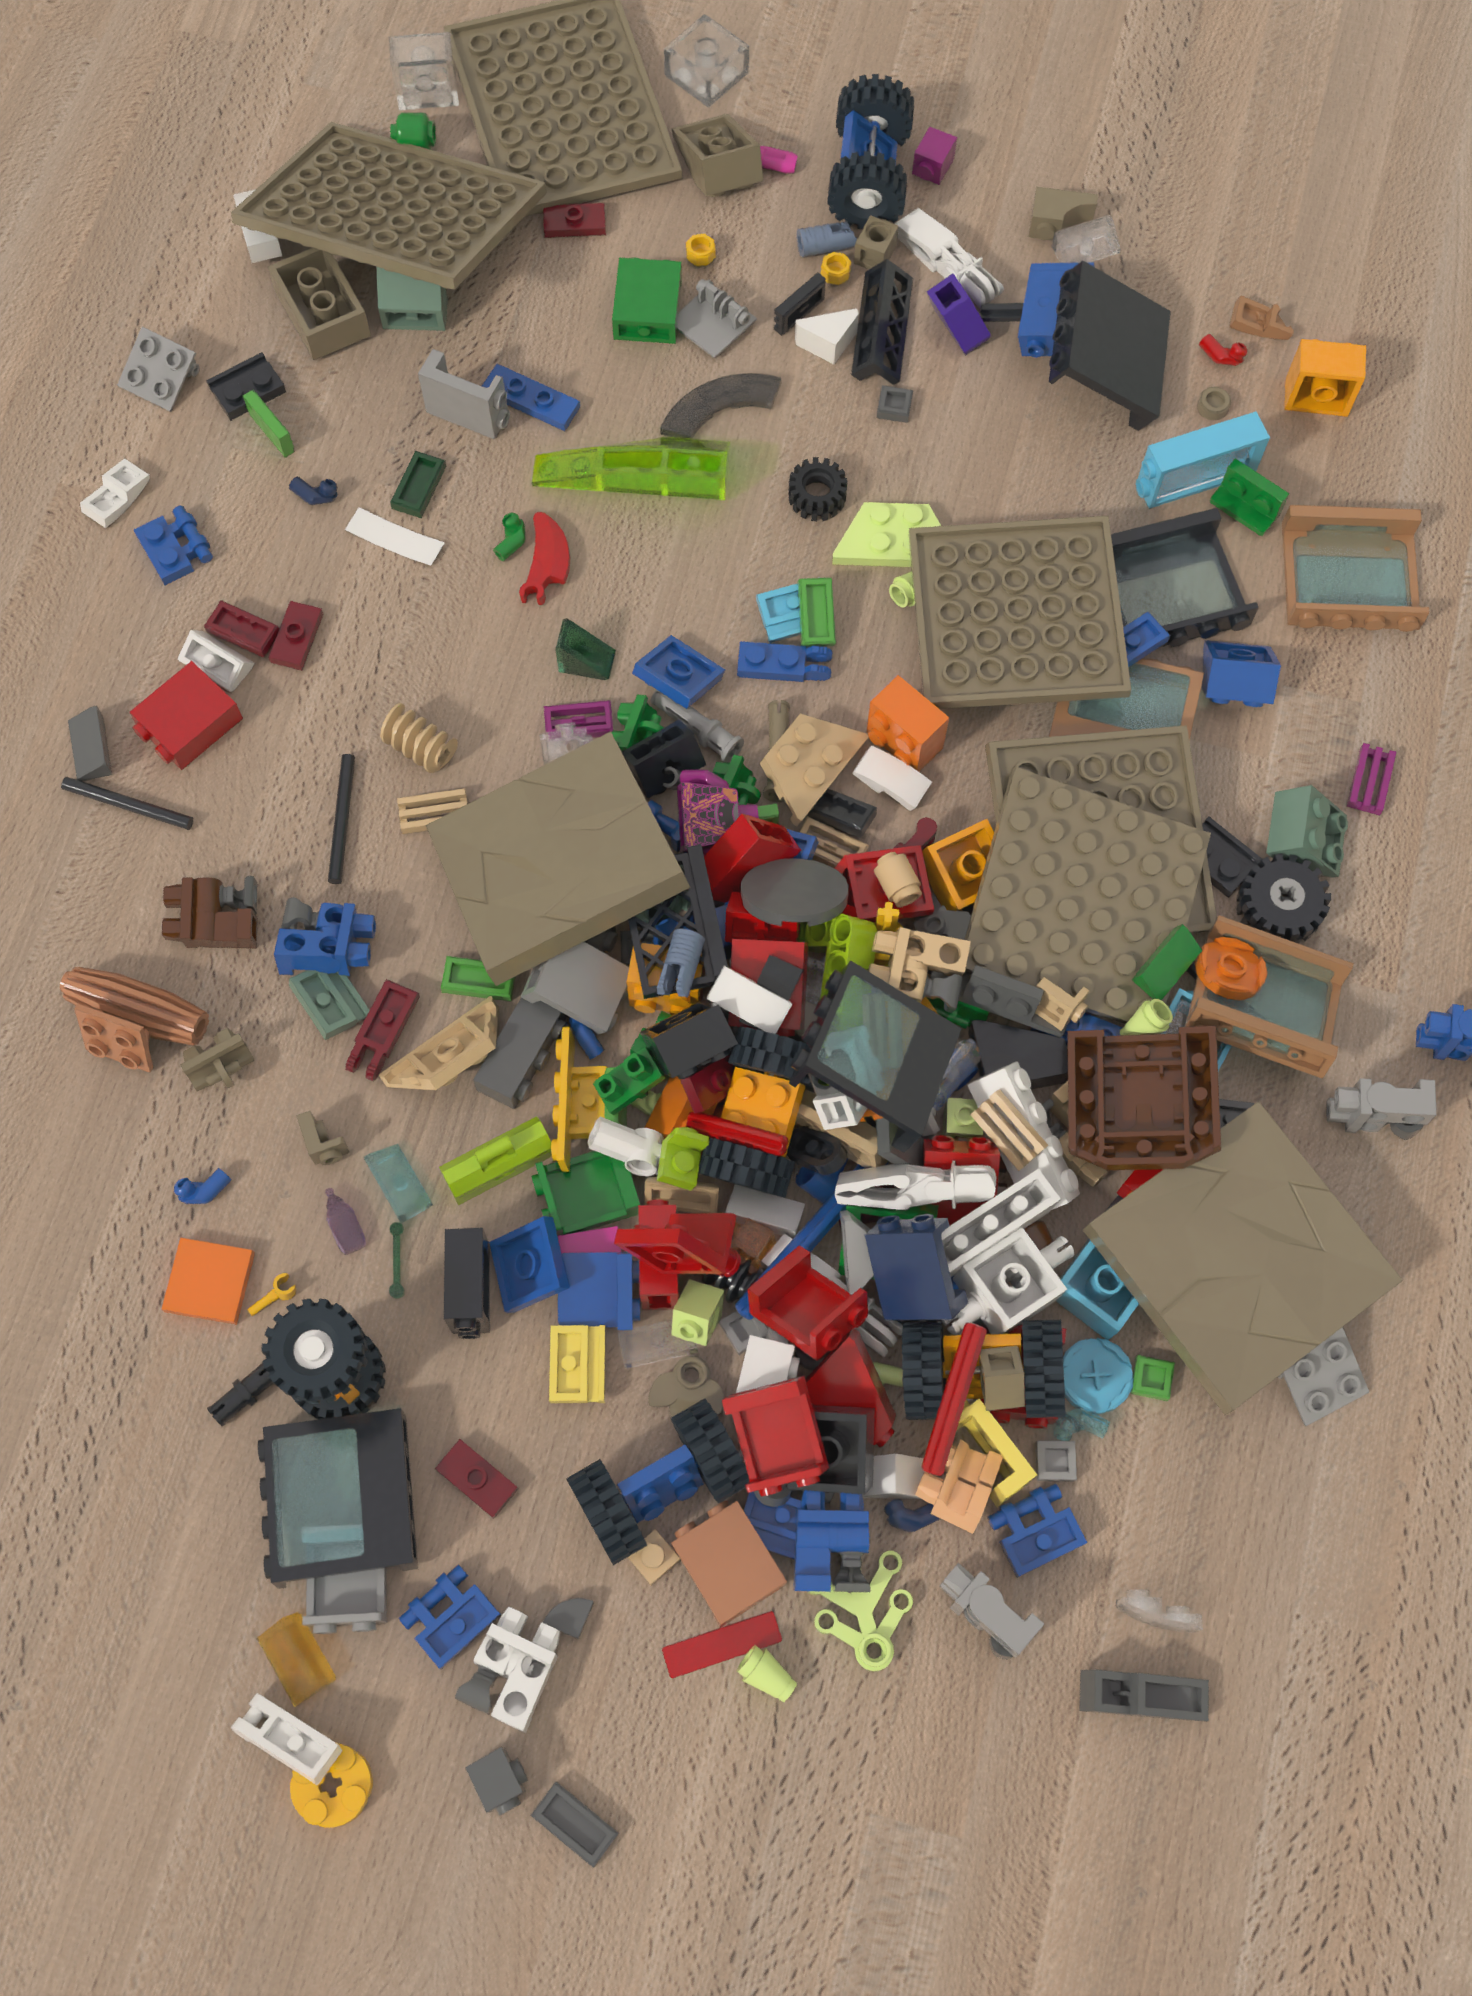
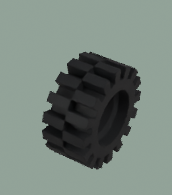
M813 457V463L811 464L808 459L802 461V467L797 464L794 467V473L791 472L789 503L793 505V511L796 514L801 510V517L804 519L809 514L811 515V521L817 522V516H821L822 521L828 520V513L835 517L838 514V510L841 511L844 507L847 493V478H845L844 470H839V464L834 462L832 466L829 465L830 459L824 458L823 463H819V457ZM812 483H822L830 488V492L823 496H814L806 492L805 488Z

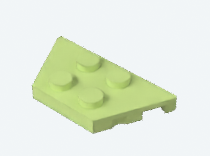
M864 502L833 552L832 565L911 567L909 528L941 525L929 504Z

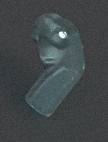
M1076 1408L1066 1412V1417H1058V1420L1055 1422L1056 1425L1052 1430L1053 1435L1061 1441H1070L1072 1434L1081 1430H1085L1103 1439L1110 1421L1082 1408Z

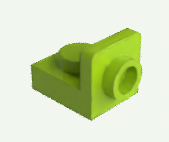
M676 1127L662 1141L657 1181L691 1191L697 1185L700 1155L709 1145V1137L699 1134L692 1128Z

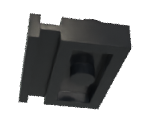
M263 352L206 380L210 391L213 392L230 421L248 412L243 395L251 390L255 391L264 403L286 393L283 382L271 364L266 360Z
M1208 816L1202 826L1203 831L1211 833L1206 851L1211 884L1229 898L1243 883L1251 868L1255 864L1259 865L1262 858Z

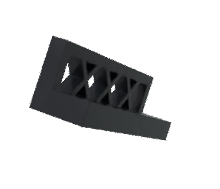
M889 259L865 271L851 375L861 381L877 373L894 385L900 382L913 277ZM894 278L902 284L901 293H899L895 285ZM891 302H893L898 313L897 319L891 309ZM888 327L894 337V345H892L887 334ZM884 353H886L891 364V369L883 364Z

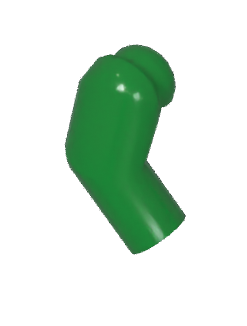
M513 512L503 517L502 524L505 526V539L493 548L495 555L503 562L516 552L526 540L524 521L519 519L518 514Z

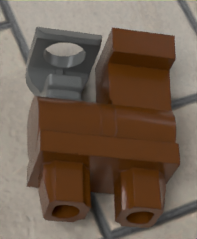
M254 876L245 877L244 889L237 891L234 886L224 887L221 880L209 877L196 879L184 877L182 878V884L165 886L163 889L164 906L166 908H181L180 918H163L162 936L165 940L183 942L186 948L257 949L258 918L256 914L258 883ZM230 906V908L237 909V911L222 912V908Z

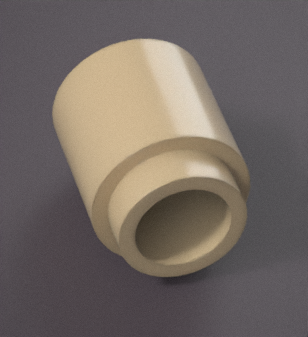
M890 852L878 859V866L874 869V873L889 901L894 902L897 907H903L914 902L922 895L919 889L921 883L905 854L897 855L896 852Z

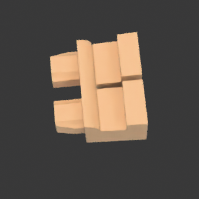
M960 1439L957 1447H951L944 1470L946 1472L944 1480L924 1471L915 1495L934 1505L931 1514L973 1534L984 1512L1003 1457L990 1450L987 1455L972 1450L965 1441Z

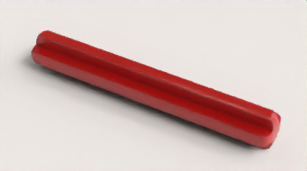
M966 1323L964 1325L921 1465L922 1470L932 1475L941 1476L944 1473L986 1336V1329L974 1323Z

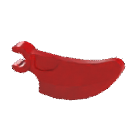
M537 512L533 517L535 526L533 561L527 581L520 587L519 594L522 603H526L528 595L537 593L538 605H543L546 600L544 590L549 584L566 583L570 571L571 557L567 539L560 526L547 514Z

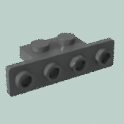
M975 965L972 973L965 972L961 975L963 979L958 1001L1057 1037L1064 1035L1066 1027L1060 1031L1035 1013L1042 999L1043 989ZM932 971L930 979L947 978L949 976Z

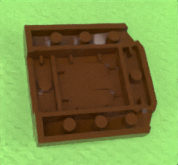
M1216 1026L1178 1027L1179 1033L1118 1036H1105L1104 1030L1068 1031L1069 1153L1105 1170L1184 1169L1221 1151Z

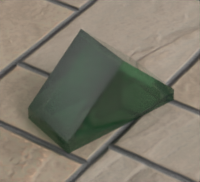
M568 618L563 619L555 648L558 671L599 680H608L616 650Z

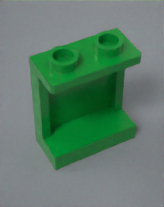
M619 257L612 315L613 340L676 344L679 292L682 286V262Z
M592 1151L570 1158V1172H562L558 1162L549 1165H543L542 1161L535 1163L538 1174L531 1176L537 1197L545 1195L548 1208L541 1209L542 1215L553 1217L557 1236L591 1230L639 1215V1198L631 1173L625 1168V1162L600 1152Z

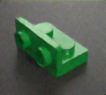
M1235 458L1228 466L1221 486L1211 496L1210 503L1253 532L1263 536L1280 516L1290 493Z

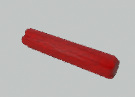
M690 1112L687 1116L686 1127L695 1129L699 1134L777 1156L784 1155L787 1151L789 1140L785 1135L701 1112L695 1114Z

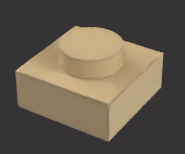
M656 1529L644 1538L647 1546L628 1557L651 1586L680 1561L678 1555Z

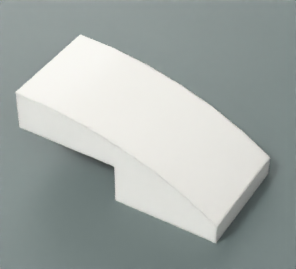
M123 459L102 475L103 486L80 502L81 512L107 528L139 496L150 480L149 474L128 460Z
M870 746L852 772L853 775L879 794L885 791L909 811L917 807L932 783L931 780L911 766H907L903 761L874 746Z
M726 966L722 968L707 996V999L719 1004V1006L767 1033L774 1034L777 1033L792 1005L790 1001Z

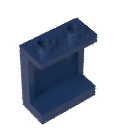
M923 1214L912 1219H900L899 1216L891 1215L880 1218L877 1224L865 1234L884 1320H950L968 1304L965 1289H953L941 1237L942 1232L949 1227L948 1218H934L931 1214Z

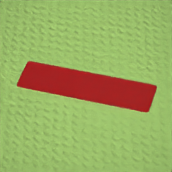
M770 1611L663 1647L662 1652L670 1678H676L747 1654L754 1645L762 1649L782 1641V1637L774 1612Z

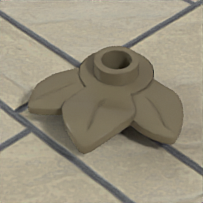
M686 1356L676 1363L673 1371L663 1373L656 1378L650 1389L648 1402L651 1407L669 1406L670 1415L673 1417L702 1399H706L713 1411L720 1415L723 1409L722 1399H724V1393L721 1386L710 1378L709 1366L702 1358ZM688 1369H694L698 1372L699 1378L694 1382H689L685 1379L684 1373Z

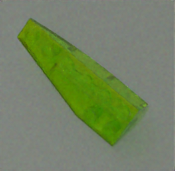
M662 437L535 455L532 486L725 500L730 441Z

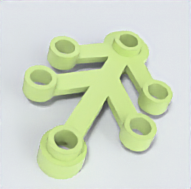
M891 1550L884 1552L880 1556L878 1561L879 1568L870 1583V1592H833L832 1582L831 1592L807 1591L811 1595L824 1596L857 1617L861 1633L838 1621L836 1614L829 1609H823L816 1614L814 1626L818 1632L832 1634L855 1648L857 1662L869 1671H880L891 1663L894 1647L890 1637L902 1615L907 1613L913 1605V1598L908 1591L904 1589L894 1591L889 1598L890 1609L879 1627L876 1628L872 1612L892 1575L898 1573L902 1567L901 1556ZM886 1556H893L897 1560L896 1569L887 1570L884 1567L883 1560ZM898 1594L906 1596L908 1600V1605L904 1609H898L894 1605V1597ZM828 1614L832 1617L833 1626L830 1629L820 1627L819 1617L821 1615ZM871 1643H875L881 1648V1655L877 1659L870 1658L867 1654V1646Z

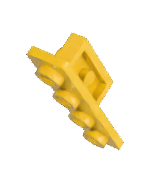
M562 1027V1039L556 1040V1058L561 1060L560 1072H555L554 1087L555 1092L559 1093V1105L553 1106L554 1127H558L557 1139H552L551 1154L552 1160L558 1162L562 1172H570L571 1139H589L596 1120L600 1116L605 1118V1104L593 1083L605 1074V1070L608 1068L607 1066L574 1067L575 1039L570 1027Z

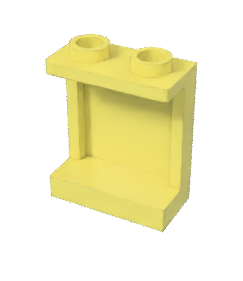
M978 1399L970 1405L966 1400L957 1430L962 1427L966 1428L985 1455L990 1450L1003 1457L998 1472L1004 1480L989 1495L998 1508L1028 1485L1037 1474L992 1414L986 1411L983 1402Z

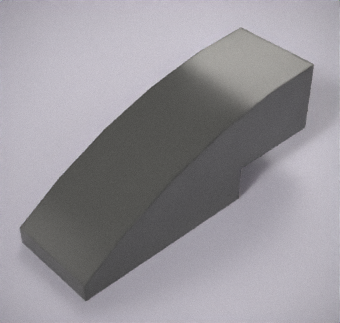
M1096 1669L1080 1670V1711L1209 1721V1680Z

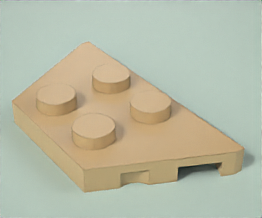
M799 714L762 759L760 765L766 776L773 782L774 791L779 800L784 799L793 814L790 820L796 827L868 739L869 736L866 733Z
M489 996L380 1073L379 1077L385 1086L391 1088L437 1090L454 1082L458 1075L471 1065L482 1062L488 1053L496 1048L499 1007L496 1002Z

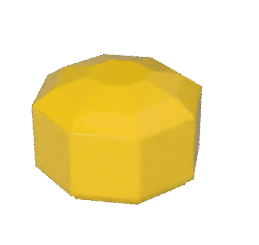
M706 234L692 235L686 242L687 260L695 266L709 265L716 258L714 239Z
M832 252L823 257L821 275L826 278L827 283L840 285L849 280L852 262L846 254Z

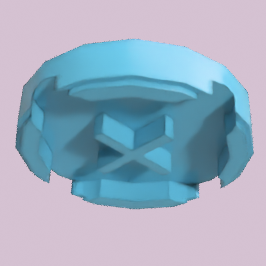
M1084 1339L1076 1342L1063 1355L1065 1398L1072 1406L1085 1413L1102 1414L1113 1411L1127 1399L1133 1387V1372L1130 1359L1120 1346L1107 1339Z

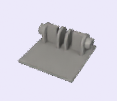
M701 279L696 286V290L699 291L698 295L677 313V330L715 359L756 322L757 318L748 312V308L736 303L732 296H727V292L715 287L711 280Z
M141 327L117 386L171 412L186 377H195L199 373L200 366L196 364L194 359L196 352Z
M1343 1327L1278 1376L1279 1379L1285 1378L1304 1426L1310 1425L1369 1393Z

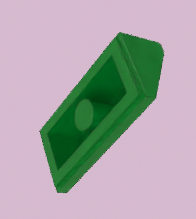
M1181 924L1169 933L1131 980L1152 999L1162 1000L1202 952V949L1188 928Z

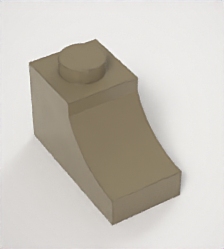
M1036 186L1028 237L1059 241L1060 235L1069 228L1079 225H1092L1098 194Z

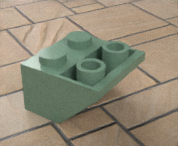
M376 267L378 311L383 329L445 331L448 307L446 288Z
M1312 785L1277 791L1274 797L1266 854L1271 858L1276 854H1283V860H1287L1290 854L1296 855L1297 863L1302 864L1304 859L1312 862L1308 867L1311 871L1318 867L1322 872V876L1339 877L1340 865L1344 858V836L1348 828L1347 815Z

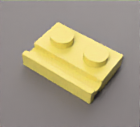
M605 1325L551 1326L550 1403H605Z

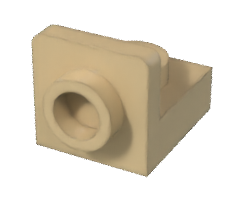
M1045 977L1036 986L1044 991L1035 1013L1060 1031L1070 1021L1077 1023L1088 1008L1084 1001L1090 990L1085 987L1075 997H1072Z

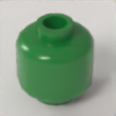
M403 112L397 116L396 124L390 125V137L399 144H412L431 149V147L436 145L435 122L430 121L428 115L423 112Z

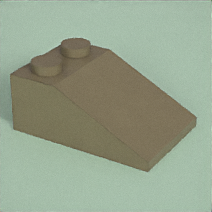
M729 114L672 128V135L694 182L706 196H722L725 194V191L736 188L748 189L754 183L764 181L760 144Z

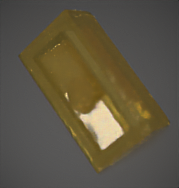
M299 1612L281 1618L256 1638L294 1707L300 1705L336 1680L333 1670L308 1627L302 1625V1615Z

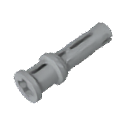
M658 690L653 693L651 697L653 705L663 710L674 720L680 719L698 737L699 744L704 748L710 747L721 755L723 762H731L733 755L739 754L744 745V739L740 736L734 737L722 728L720 721L717 719L709 720L692 706L686 709Z

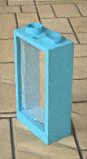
M1252 412L1148 445L1138 479L1136 480L1138 495L1145 499L1150 509L1219 487L1228 466L1235 458L1254 471H1257L1270 439L1257 412Z

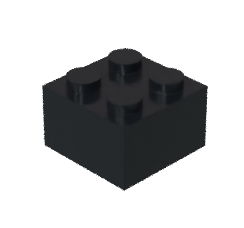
M705 999L640 1032L647 1048L652 1052L662 1072L671 1078L677 1076L678 1079H684L699 1070L697 1065L708 1059L711 1062H716L725 1058L731 1053L729 1048L738 1044L719 1004Z
M812 1404L829 1469L819 1475L820 1481L817 1483L797 1487L796 1481L788 1483V1489L865 1495L873 1487L875 1408Z

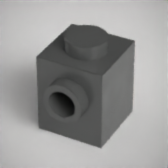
M500 1747L465 1767L486 1813L496 1809L499 1816L521 1804L518 1796L526 1792L523 1783L528 1781V1778L519 1759L511 1761L505 1747Z

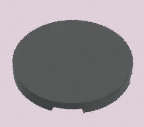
M794 858L779 859L751 869L742 879L741 897L744 908L751 915L769 924L782 926L783 921L808 922L809 926H815L828 922L843 912L847 906L848 883L839 871L821 862Z

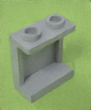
M432 349L418 373L426 413L495 439L500 429H505L510 419L503 377L496 375L488 388L449 374L445 354Z
M582 942L533 967L520 997L532 1004L542 1001L589 1027L596 1036L610 1031L618 1018L616 1009L620 1000H623L628 994L626 981L629 967L588 943Z
M363 1524L303 1528V1544L307 1546V1564L361 1556L364 1553ZM387 1568L307 1579L306 1616L302 1617V1625L313 1627V1634L337 1633V1626L352 1625V1632L376 1631V1624L387 1623Z

